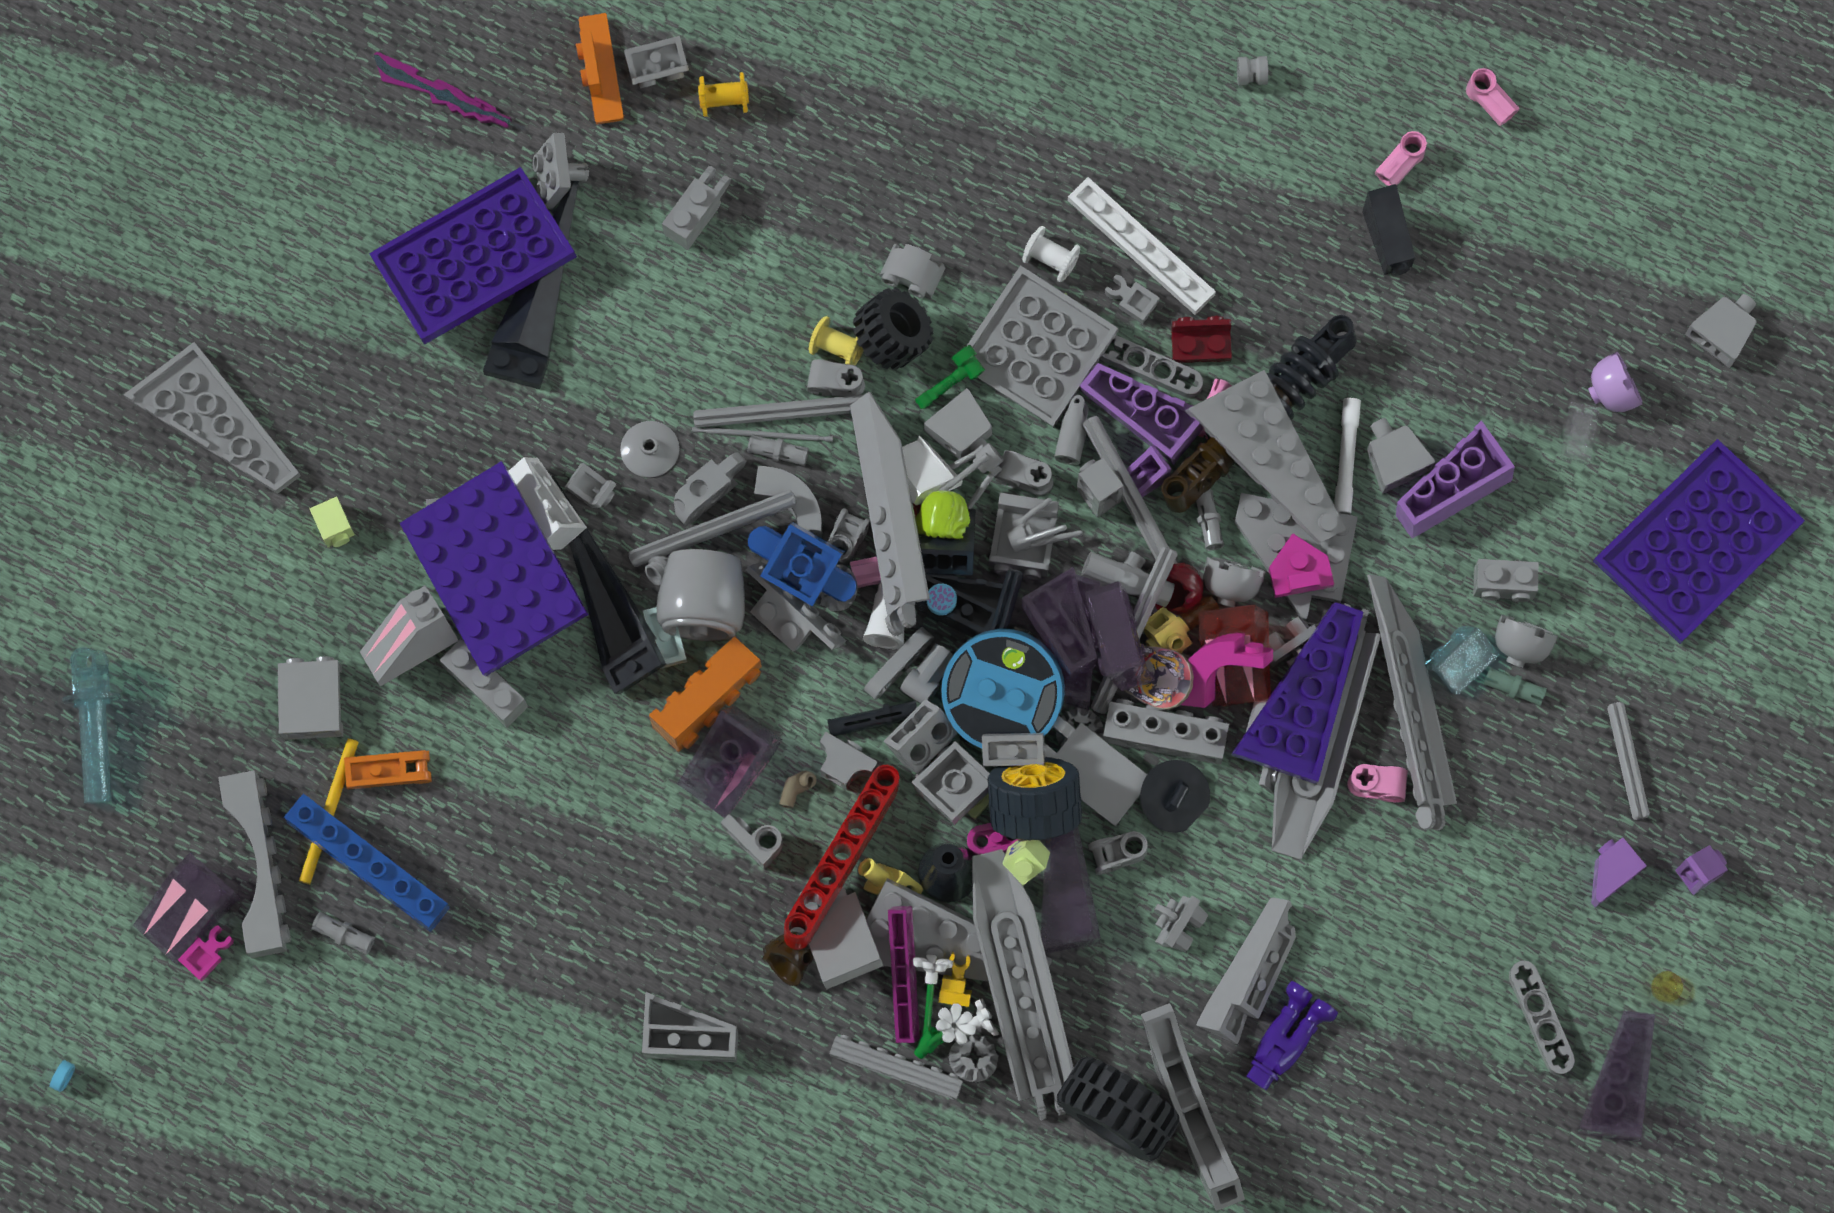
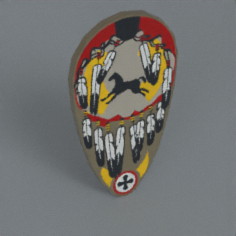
M1136 646L1119 687L1150 706L1170 710L1180 706L1188 698L1193 688L1194 675L1192 666L1184 655L1175 650L1152 646ZM1116 648L1104 653L1101 658V665L1105 672Z

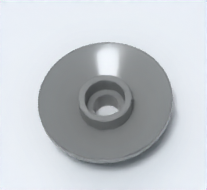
M656 421L641 422L631 427L624 435L620 448L621 457L625 466L632 473L645 478L658 477L667 473L675 465L679 456V442L675 433L665 424ZM652 442L655 446L652 450H645L644 445Z

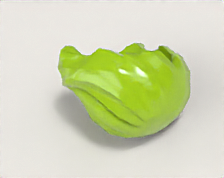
M938 490L925 498L919 513L915 517L919 535L932 536L933 538L939 536L940 538L962 539V534L965 533L966 527L970 524V516L965 499L960 494L953 491Z

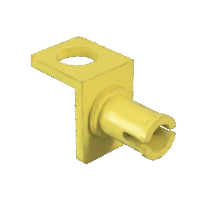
M864 859L858 867L859 874L868 879L864 885V890L875 895H879L887 878L905 887L910 885L912 890L919 894L923 891L922 886L905 872L880 863L876 864L873 859Z

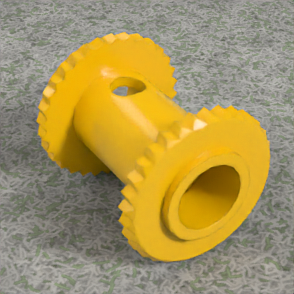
M740 72V82L705 85L704 76L699 78V103L704 117H708L707 108L743 104V112H748V85L743 72Z

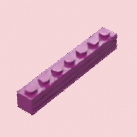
M893 906L888 910L895 1038L896 1043H915L920 1039L916 967L913 963L915 947L912 906Z

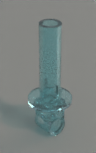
M80 647L72 653L70 658L73 694L62 697V701L66 704H74L73 707L79 710L84 804L112 802L106 704L120 700L121 694L110 692L109 660L106 653L98 649ZM91 655V657H92V664H91V666L88 668V667H87V659H88L89 656Z

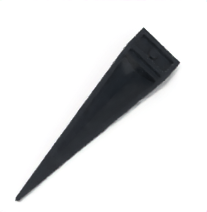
M570 181L571 188L562 197L553 215L554 220L568 241L579 181ZM564 265L515 292L491 342L492 345L483 368L484 375L536 389L541 388L549 364Z
M550 475L559 487V489L562 491L566 499L569 501V499L567 498L566 494L562 490L561 486L559 485L555 477ZM586 528L569 545L588 607L602 670L614 694H622L667 664L655 642L657 638Z

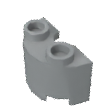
M894 244L879 277H881L882 282L892 287H897L898 284L908 286V292L915 297L924 298L926 296L932 298L943 275L945 266L943 263L937 264L931 261L930 257L932 254L918 247L906 244L904 249H901L897 244Z

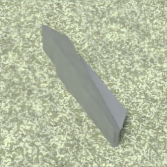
M1270 898L1206 1004L1196 1024L1198 1027L1234 1044H1238L1247 1015L1259 1019L1296 938L1295 927L1289 925L1288 911L1292 907L1289 900Z

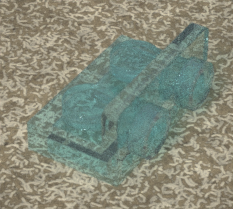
M1462 626L1455 630L1451 635L1452 639L1445 646L1434 650L1430 655L1431 659L1425 664L1428 670L1437 673L1452 694L1458 695L1500 655L1483 632L1476 627Z

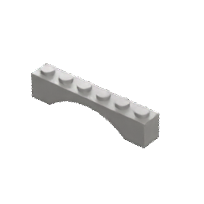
M254 770L218 777L223 807L245 829L252 843L256 858L257 882L255 895L249 912L242 922L246 954L252 959L287 952L286 943L291 942L288 925H283L281 913H286V905L283 895H278L277 884L281 883V874L278 865H273L272 855L277 854L274 837H269L267 826L272 825V818L269 807L264 808L263 796H267L264 778H259V775Z

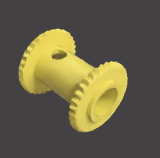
M828 316L823 317L812 333L809 353L814 355L820 348L845 359V364L856 365L864 351L857 343V336L854 338L829 327L830 318Z

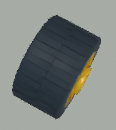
M1045 757L1044 765L997 766L996 769L989 773L990 775L987 780L990 822L997 833L1017 840H1045L1065 835L1081 823L1080 777L1078 769L1073 764L1062 759Z

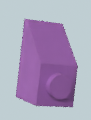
M1621 838L1616 843L1611 839L1598 849L1601 855L1595 860L1591 900L1595 908L1646 867V864L1624 838Z
M1709 845L1685 859L1675 871L1690 892L1695 895L1721 877L1728 869L1725 866L1727 862L1720 851L1717 849L1713 850Z

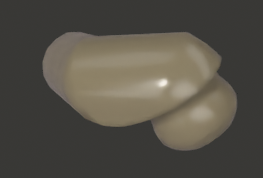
M805 770L788 777L784 784L779 806L793 809L797 795L815 786L817 781L815 774Z

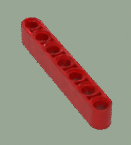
M881 765L874 770L784 923V941L790 948L795 950L803 949L811 942L897 796L900 778L897 769L893 766ZM888 780L892 785L882 786L878 782ZM867 804L876 805L878 809L874 811H869L865 809L864 806ZM858 828L861 829L864 833L861 835H853L849 831L851 829ZM838 853H845L849 856V858L846 860H839L835 857V855ZM828 877L832 878L835 882L831 885H825L820 880ZM814 902L820 905V907L816 910H810L805 905ZM800 927L805 930V933L795 935L790 930Z

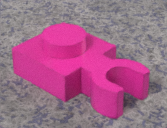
M218 925L211 929L209 940L206 943L198 938L178 959L201 982L223 960L217 953L220 950L228 949L234 942L230 936L223 942L217 941L218 934L223 930Z

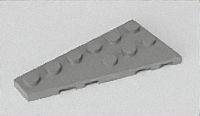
M195 342L123 394L126 399L277 494L301 476Z

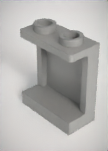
M1000 493L989 557V568L994 569L995 573L1006 575L1009 569L1021 571L1023 577L1031 580H1040L1041 576H1048L1053 543L1036 546L1026 551L1023 549L1015 552L1007 535V530L1013 528L1012 521L1023 517L1043 502L1044 499ZM1052 501L1043 510L1024 523V525L1030 524L1035 534L1056 527L1059 502Z
M323 656L311 662H304V659L290 658L286 660V663H278L279 735L283 740L343 737L340 706V673H342V666L338 660H334L333 657Z

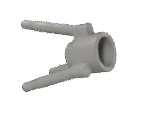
M990 443L986 446H979L975 451L950 464L949 466L953 470L970 460L973 461V464L939 489L948 491L977 468L983 474L989 471V474L968 502V509L974 506L992 479L1002 471L999 464L1004 459Z
M1047 498L1023 517L1012 521L1013 528L1007 530V535L1014 551L1019 552L1023 549L1026 551L1036 546L1083 535V532L1078 530L1051 536L1065 531L1067 526L1061 525L1036 534L1030 524L1025 526L1024 523L1052 502L1051 498Z

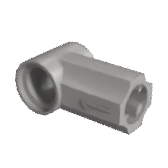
M935 643L917 669L914 668L905 678L900 690L920 704L925 699L931 701L929 697H934L938 691L939 683L943 679L944 672L953 654L945 647Z

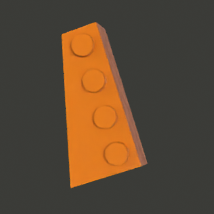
M735 636L707 661L705 666L708 669L705 672L699 670L688 678L684 686L685 690L682 693L674 691L666 698L667 703L661 712L656 708L649 714L653 729L678 752L684 747L689 749L698 740L699 736L697 733L704 726L709 728L717 721L720 716L718 711L725 704L731 706L741 694L739 690L746 683L751 685L761 674L759 670L762 667L761 660Z

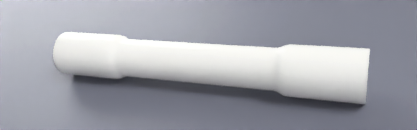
M1356 398L1343 399L1339 471L1334 506L1337 512L1351 515L1352 481L1356 435L1361 400Z

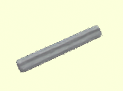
M1623 702L1612 703L1608 706L1607 710L1632 818L1634 820L1645 819L1649 816L1650 812L1625 705Z

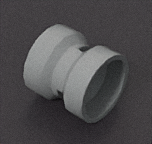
M1258 56L1256 59L1237 57L1238 86H1246L1250 82H1256L1258 85L1268 84L1267 56Z

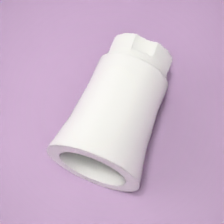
M880 582L863 640L874 647L892 650L900 649L904 645V631L899 636L889 633L885 622L887 611L882 583Z

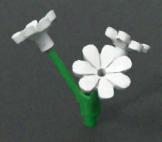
M927 954L926 959L923 957L913 958L914 966L922 967L926 971L925 983H928L925 1018L922 1029L923 1036L919 1039V1045L914 1050V1054L919 1059H924L928 1053H933L938 1045L944 1042L950 1043L955 1039L958 1044L966 1043V1035H973L976 1029L980 1027L987 1029L993 1036L999 1035L998 1030L994 1027L992 1021L989 1020L992 1018V1015L986 1009L983 998L975 1002L977 1016L972 1017V1014L968 1011L961 1014V1005L953 1004L950 1011L947 1008H942L938 1013L941 1020L937 1021L936 1028L931 1026L934 984H937L938 972H945L946 968H952L954 962L944 958L936 960L937 956Z

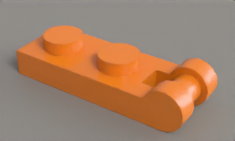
M421 750L344 758L346 788L350 790L432 782V777L427 766V762L430 761L429 751ZM406 763H415L416 772H407Z

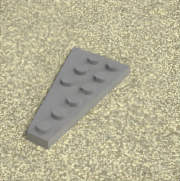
M1265 370L1185 410L1205 428L1204 430L1211 437H1214L1226 449V452L1258 485L1261 484L1271 494L1270 497L1277 504H1281L1293 516L1292 519L1317 544L1346 530Z
M887 878L866 919L883 966L891 967L888 910L893 906H912L915 957L926 959L927 954L937 956L936 960L940 958L949 960L951 953L954 952L955 963L963 965L966 963V957L969 954L971 956V963L967 970H965L964 978L988 981L974 921ZM1046 956L1048 966H1050L1052 959ZM916 967V971L926 972L922 967ZM946 968L945 972H938V974L952 976V968Z

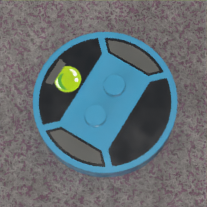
M1012 629L986 631L964 643L949 661L944 672L941 688L943 707L951 725L965 740L981 749L983 734L1044 733L1045 736L1061 712L1065 695L1064 677L1053 653L1037 638Z

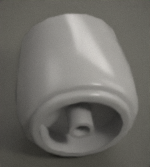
M686 549L672 552L669 555L663 574L656 606L657 620L664 632L674 636L678 626L680 637L683 639L723 641L734 637L741 630L745 617V591L741 560L734 555L712 550Z

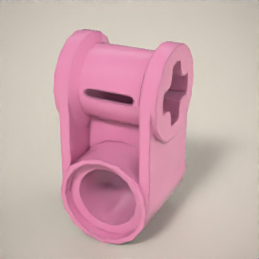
M1361 764L1349 776L1347 781L1348 789L1357 797L1379 799L1393 803L1404 802L1408 770L1395 766L1384 767ZM1360 775H1363L1365 781L1368 782L1366 786L1361 785L1362 782L1358 779Z

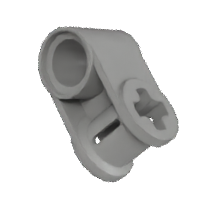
M820 359L811 362L807 384L808 392L819 395V392H821L822 396L831 395L838 397L861 395L864 392L865 382L863 374L857 366L833 363ZM850 378H855L856 381H852L851 385L846 384V382L850 381Z
M1004 451L1002 456L1004 461L999 464L1002 471L995 476L994 480L1004 486L1009 484L1008 487L1020 489L1039 496L1046 495L1051 491L1054 482L1051 468L1048 464L1025 457L1014 451ZM1040 475H1044L1045 479H1040L1039 482H1035L1034 478H1039Z
M845 508L841 510L827 542L835 547L846 549V554L841 557L838 564L848 566L859 545L863 542L871 521L868 518L863 520L851 515Z
M1136 831L1099 839L1087 845L1088 850L1092 851L1097 865L1095 869L1096 875L1106 874L1138 863L1146 857L1148 852L1145 836ZM1130 841H1138L1143 848L1139 853L1131 854L1125 847ZM1102 851L1105 852L1107 861H1105Z

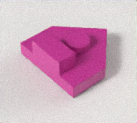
M1292 533L1269 567L1274 597L1334 587L1328 556Z

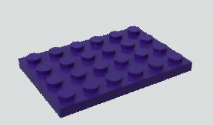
M521 167L369 253L424 345L577 257Z
M1717 439L1599 553L1593 562L1668 634L1681 644L1805 520Z
M502 461L400 522L404 533L484 676L490 675L589 615L506 465Z

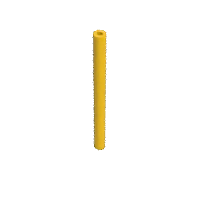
M349 738L346 741L323 808L332 816L335 814L346 782L344 758L354 757L359 744L358 741ZM313 842L311 843L299 878L300 882L309 885L322 849Z

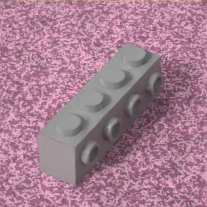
M1117 699L1116 702L1110 701L1103 740L1109 744L1221 765L1229 724L1223 723V719L1214 716H1206L1205 719L1193 717V713L1177 710L1174 714L1164 712V709H1158L1150 705H1146V708L1134 706L1132 701Z

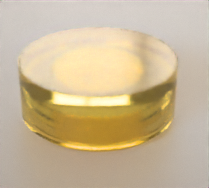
M1670 971L1659 973L1651 983L1653 996L1663 1003L1675 1001L1683 991L1682 980L1677 974Z

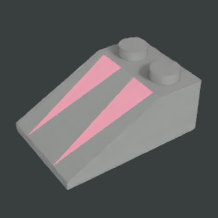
M425 585L399 600L361 649L360 653L379 686H382L459 640Z

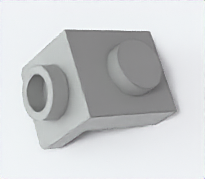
M580 463L564 488L591 508H600L602 505L606 506L613 498L615 492L612 490L616 483L612 480L604 479L586 464Z

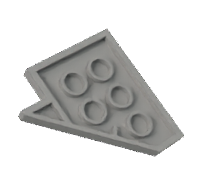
M1241 493L1235 525L1268 572L1270 565L1292 533L1326 554L1329 558L1334 587L1285 596L1298 616L1307 621L1311 598L1341 603L1358 516L1338 513L1346 530L1317 544L1292 519L1293 516L1281 504H1277L1270 498Z

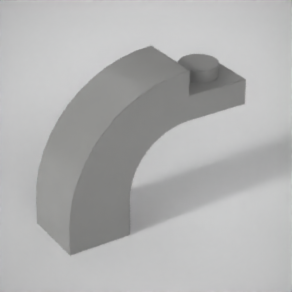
M758 466L754 491L755 502L788 490L792 491L797 505L788 510L793 514L799 526L822 538L820 508L808 486L798 477L785 470Z

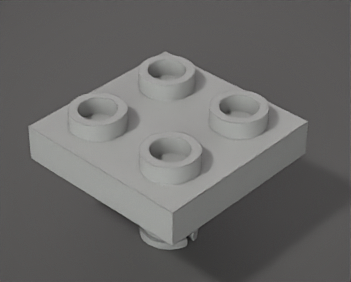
M553 133L533 157V170L537 172L538 179L536 192L547 209H553L571 188L570 181L586 182L588 180L589 170H584L588 169L587 163H568L564 133Z

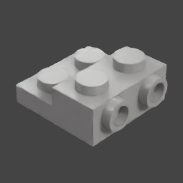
M955 741L950 747L943 748L938 753L934 762L916 774L912 784L921 797L935 810L938 809L955 825L988 794L987 779L990 774Z

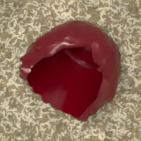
M1185 563L1173 564L1166 581L1175 584L1174 591L1168 605L1164 608L1175 615H1180L1193 609L1200 603L1204 586L1200 574L1193 566ZM1155 604L1157 610H1160L1163 607L1158 604Z

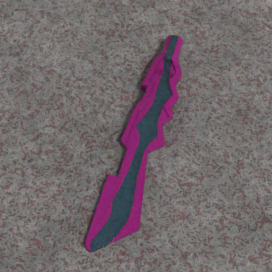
M380 52L374 54L383 82L428 93L433 104L447 105L452 113L459 112L464 118H475L480 123L492 122L505 128L510 126L512 122L511 117L499 113L494 106L476 96L474 99L470 98L460 89L440 79L432 82L416 75L419 71L418 69Z

